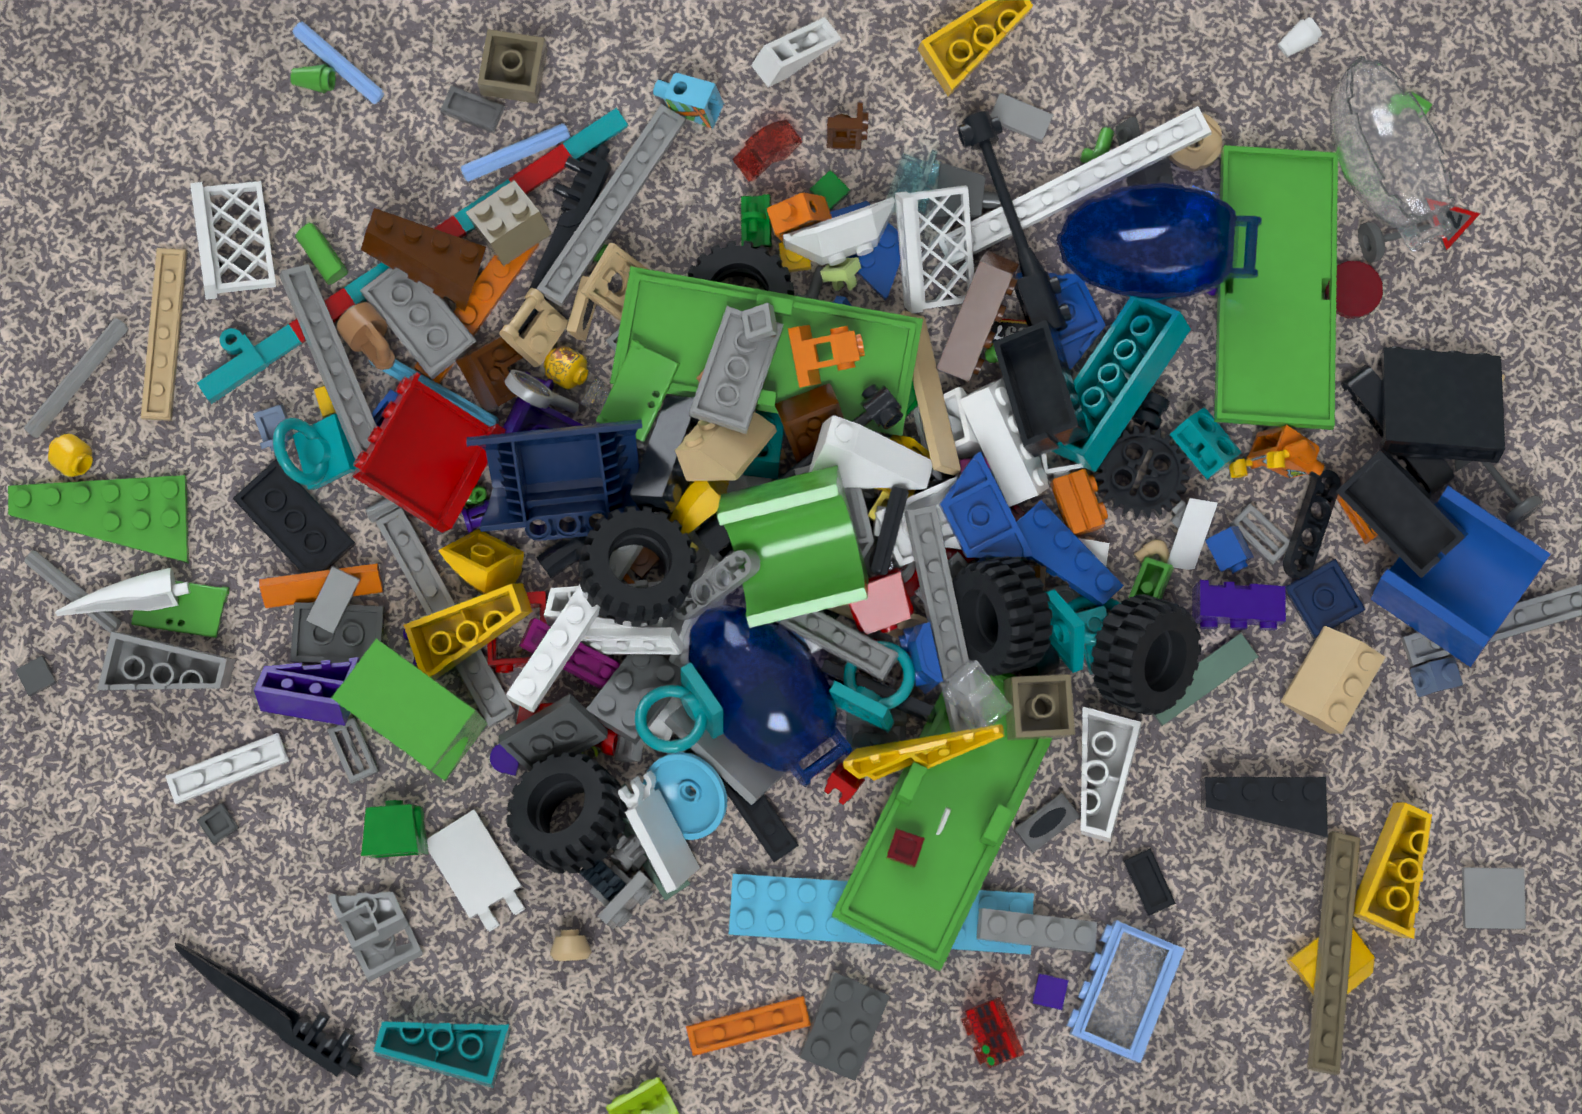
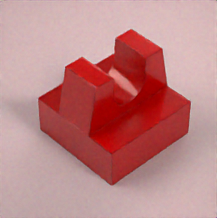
M840 763L826 781L827 784L824 792L829 795L834 788L842 792V797L838 802L844 805L859 790L865 779H858L844 768L843 763Z

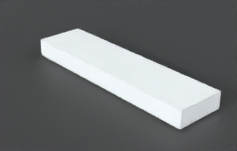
M673 627L589 628L581 640V643L602 654H682L684 648L683 642Z
M279 733L171 773L165 777L174 803L179 804L289 762L281 736Z

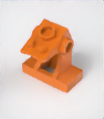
M810 325L788 328L799 388L821 384L820 368L837 365L838 371L855 368V362L860 361V357L865 356L861 334L855 335V331H849L848 326L830 329L831 335L814 339L812 338ZM830 342L833 359L819 362L816 345Z

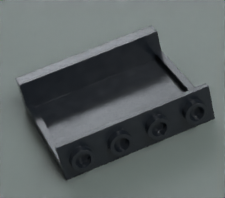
M1399 346L1383 348L1378 359V365L1382 366L1383 437L1379 443V450L1384 448L1390 455L1490 463L1499 462L1505 451L1501 356H1494L1488 353L1467 354L1460 351L1441 352L1432 351L1427 348L1419 350L1403 349Z

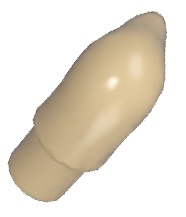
M1160 539L1143 545V548L1134 554L1140 563L1143 562L1145 556L1153 557L1155 554H1158L1161 560L1167 563L1170 556L1166 543Z

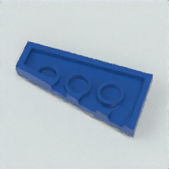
M1042 500L1017 521L1033 553L1032 556L1024 558L1029 561L1032 559L1039 565L1046 566L1047 573L1053 577L1058 576L1068 583V587L1097 606H1103L1124 586Z

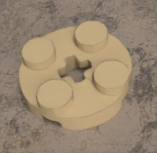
M1203 114L1212 131L1211 135L1201 139L1198 142L1199 147L1197 148L1188 146L1168 156L1175 165L1182 169H1187L1191 172L1205 169L1216 161L1222 150L1221 128L1212 117Z

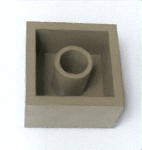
M487 29L478 78V87L481 95L538 104L548 50L545 38Z
M514 180L466 212L480 237L503 266L552 234L540 211Z
M1071 674L1011 677L1004 680L1008 740L1066 738L1075 735Z

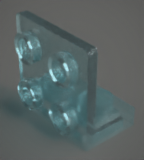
M932 149L928 162L903 154L887 199L894 197L895 200V193L898 192L914 193L931 190L928 186H935L941 164L940 161H937L938 151ZM929 198L917 200L918 212L925 213ZM895 200V208H894V212H895V213H897V212H896V200Z

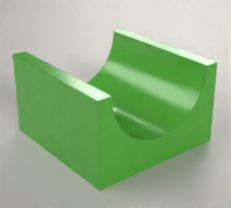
M838 465L721 494L717 517L719 524L724 525L729 535L734 552L752 549L758 554L760 559L759 571L742 584L749 628L868 599L869 577ZM746 559L741 566H738L739 569L745 568L744 565L747 563Z
M375 639L332 697L334 701L444 781L448 779L488 725L476 710L378 639Z

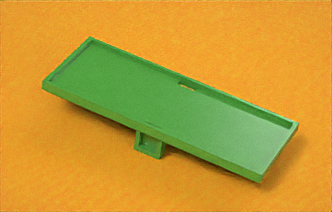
M1224 145L1221 150L1214 422L1266 426L1288 425L1289 427L1334 430L1338 153L1229 145ZM1329 282V300H1324V290Z
M630 266L610 384H614L631 347V341L638 340L646 345V348L680 363L666 394L695 397L700 383L696 378L705 369L726 307L745 311L769 303L774 307L776 322L784 324L755 410L778 414L775 403L820 386L831 384L844 419L852 421L865 411L860 404L865 400L862 396L863 391L873 384H876L878 388L885 385L902 407L900 411L903 413V417L896 425L889 429H884L881 425L878 427L873 420L864 427L872 431L902 436L923 319ZM810 325L812 338L814 339L831 335L830 329L848 326V330H854L855 335L861 334L865 356L860 357V361L855 362V368L838 371L837 365L820 368L821 384L799 388L788 328ZM830 342L816 345L819 362L833 359Z
M971 667L983 727L1001 724L1004 730V737L929 769L916 762L903 769L831 915V918L937 971H941L1053 739L1008 740L1004 680L1017 677L1011 673L987 676ZM943 691L934 706L936 716L933 722L926 723L919 738L951 733ZM947 807L951 809V812L943 830L939 835H936L943 813ZM896 828L925 838L915 868L886 858Z

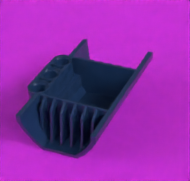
M642 419L467 437V446L478 445L486 451L493 487L487 510L480 524L481 532L525 528L526 535L535 541L587 536L590 530H594L595 523L599 520L593 518V514L604 515L603 518L607 519L609 512L618 509L620 513H624L627 506H635L636 511H640L631 498L630 492L639 471L636 433L638 429L643 428ZM572 517L575 520L572 522H566L562 518ZM542 520L545 523L542 525H536L532 521Z

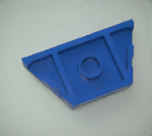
M864 201L830 213L832 218L871 204L868 201ZM889 222L877 247H874L871 253L863 256H857L856 253L846 257L859 258L861 269L857 274L883 300L889 297L901 262L898 231Z
M1021 272L1016 274V279L1022 278ZM1048 273L1050 278L1054 276L1058 278L1061 293L1056 294L1060 305L1067 304L1071 314V320L1066 321L1068 327L1059 332L1071 371L1104 330L1106 324L1081 274L1066 273L1065 275H1057L1056 273Z
M978 452L972 457L939 503L952 532L966 558L1032 556L1033 553L981 452Z

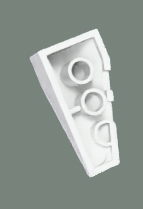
M832 415L822 423L809 472L838 465L844 489L846 487L862 489H891L892 487H900L906 490L927 489L932 471L931 459L860 424Z

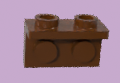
M857 102L856 118H851L846 114L828 117L827 149L861 150L862 140H867L869 112H863V102Z

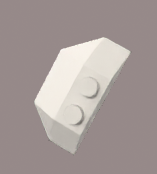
M894 197L784 234V247L820 265L829 263L830 266L840 264L846 260V257L856 253L857 256L869 254L874 250V247H877L894 212Z

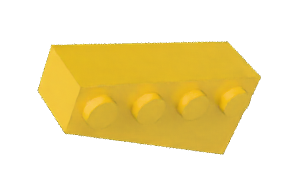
M987 0L920 42L918 51L948 97L1029 14L1033 7L1030 0Z
M509 584L404 624V628L418 669L435 681L533 611L524 585Z
M1406 802L1393 803L1356 892L1355 917L1401 938L1414 939L1416 929L1414 928V921L1419 908L1418 894L1420 882L1423 881L1424 854H1427L1432 814Z

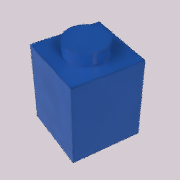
M1231 526L1205 540L1221 572L1231 570L1232 574L1248 567L1246 561L1254 558L1238 526Z

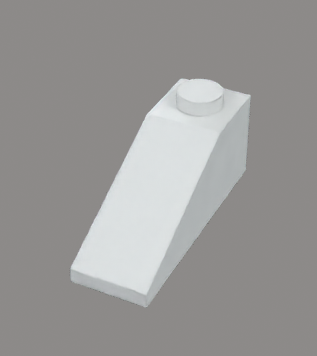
M824 17L764 45L751 66L767 87H770L792 76L840 42L842 38Z

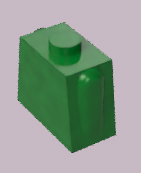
M403 800L385 801V806L366 807L361 856L386 858L429 854L424 810L421 806L414 804L403 805Z

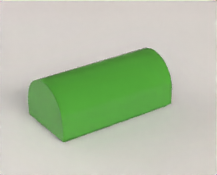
M309 222L296 233L295 238L328 285L334 284L348 274L349 271L317 226Z
M1145 556L1129 597L1144 594L1162 599L1174 567L1171 564Z

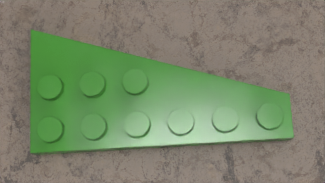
M185 475L8 486V515L189 564L187 477Z

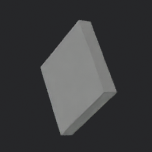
M1462 868L1464 929H1526L1524 868Z

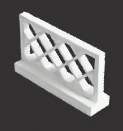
M261 181L203 187L202 182L190 183L205 299L217 298V293L276 287ZM256 191L257 198L250 206L239 199L244 192ZM224 195L229 200L220 209L211 203L210 196ZM234 203L246 210L237 220L226 213ZM250 214L261 221L254 231L242 224ZM221 217L233 224L225 234L214 228V225ZM237 229L249 235L241 246L229 238ZM254 239L264 246V250L258 256L246 250ZM224 243H227L236 250L228 260L217 253ZM241 254L253 261L245 271L233 264ZM259 265L268 271L269 278L256 280L249 274ZM228 268L239 275L235 282L221 283V276Z
M965 185L914 193L906 191L895 193L904 307L911 313L923 312V309L962 304L966 295L955 296L950 290L960 277L967 282V289H969L974 277L968 187ZM960 194L961 205L953 214L943 204L950 195ZM934 197H941V199L937 201ZM929 198L936 205L925 218L918 212L917 200ZM940 208L951 216L941 230L930 222ZM919 217L923 220L920 225H919ZM955 221H958L963 226V234L957 242H954L945 234ZM927 224L938 232L928 247L920 239V233ZM942 237L953 244V247L943 259L932 251ZM921 246L925 248L923 253L921 252ZM959 249L965 254V263L957 271L947 262ZM931 253L941 262L929 275L923 270L922 262ZM945 265L956 273L946 287L935 280V277ZM923 274H924L926 277H928L925 282H924ZM931 282H934L942 289V292L935 300L925 301V290ZM947 294L951 296L949 298H944Z

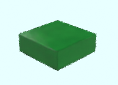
M829 170L809 189V192L814 195L824 196L831 211L850 193V189Z

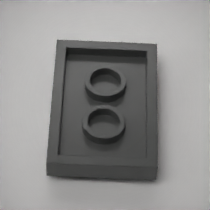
M294 602L290 662L321 664V661L330 660L331 663L349 662V658L359 657L360 660L375 639L383 643L384 606L348 605L335 633H331L306 621L314 603Z
M629 654L590 703L587 710L602 725L636 745L641 739L637 733L634 721L635 711L639 702L648 692L657 687L665 685L681 686L680 667L658 654ZM672 697L660 699L650 707L647 713L648 728Z
M568 694L500 734L499 744L530 772L534 768L533 764L539 760L546 761L547 756L557 753L561 757L563 752L578 754L607 739L608 730L571 694Z
M833 972L798 1057L856 1081L890 996Z

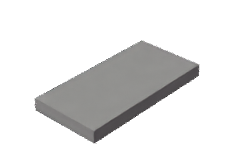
M388 268L362 288L360 292L383 317L388 327L428 376L434 379L456 362L455 360L461 358L478 345V342L444 300L433 293L434 289L420 281L415 283L407 278V273L398 268Z
M727 306L690 408L689 416L747 434L784 324L776 322L778 330L776 338L768 341L758 340L751 343L745 337L742 311Z
M682 705L664 723L682 739L692 731L695 721L689 717ZM724 714L723 734L712 739L705 729L701 739L691 747L696 754L709 763L751 805L786 773Z

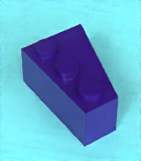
M1199 580L1192 588V616L1196 623L1200 624V629H1217L1218 624H1230V629L1245 630L1248 629V625H1259V630H1277V625L1281 626L1286 622L1285 586L1264 584L1242 586L1235 585V582H1224V585H1209V580Z
M359 657L349 658V662L331 663L330 660L321 661L320 665L303 666L302 663L264 666L254 688L260 711L345 726L351 712L334 701L332 697L360 661Z

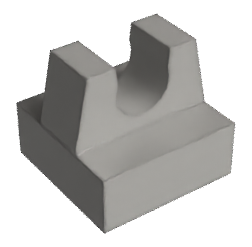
M765 303L741 312L746 340L752 343L758 340L768 341L776 338L778 330L773 305Z

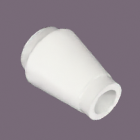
M1312 18L1301 19L1277 45L1288 58L1290 55L1317 43L1318 38L1322 36V32Z

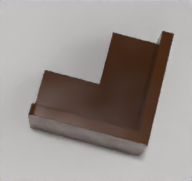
M500 335L455 360L482 409L488 411L497 408L517 396L506 386L504 381L510 373L507 367L523 357Z
M831 384L820 386L775 403L796 463L815 450L822 423L832 415L844 419Z

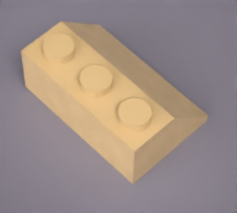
M755 411L747 434L699 420L695 428L685 436L683 442L675 450L686 481L738 480L774 436L777 429L775 425Z
M1324 626L1280 702L1330 734H1342L1383 663L1385 656L1358 639Z

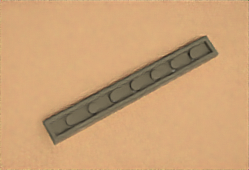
M1332 831L1328 833L1307 1069L1336 1076L1340 1074L1360 838Z

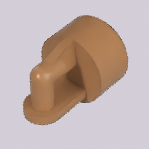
M367 302L358 303L348 308L341 315L337 323V332L353 351H363L376 368L387 370L394 365V353L390 350L389 343L383 337L387 331V323L372 304Z

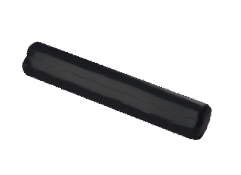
M900 487L891 488L871 565V571L874 573L888 574L908 497V490Z

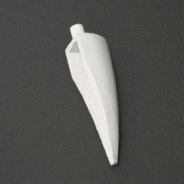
M172 568L162 569L101 588L56 610L55 614L57 616L102 611H152L178 606V596L190 594V586L188 582L176 584Z

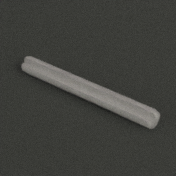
M115 318L24 426L26 432L34 438H38L127 332L128 327L125 323Z

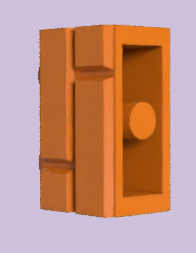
M1086 469L1055 478L1051 481L1050 486L1063 522L1076 537L1102 529L1105 526V519H1108L1107 510L1103 502L1098 503L1094 493L1098 491L1096 480L1093 475L1088 476Z

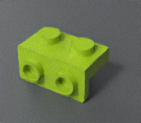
M660 1077L642 1082L637 1089L628 1094L617 1096L611 1104L606 1106L609 1114H680Z

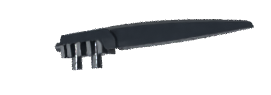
M600 145L596 155L586 152L582 162L570 156L568 157L564 167L577 172V175L573 179L571 188L557 182L553 189V193L566 198L561 205V212L563 213L557 222L530 288L537 289L599 197L612 168L606 162L610 152L608 147ZM535 308L519 329V335H521L536 314L537 310Z
M175 942V949L202 976L247 1014L278 1035L282 1041L336 1077H339L344 1071L356 1079L360 1076L364 1068L352 1061L358 1049L348 1047L355 1036L352 1030L345 1028L337 1040L335 1033L332 1031L327 1033L323 1030L330 1019L327 1013L319 1012L312 1023L310 1021L311 1017L307 1014L304 1017H300L299 1012L290 1006L287 1007L241 976L202 954Z

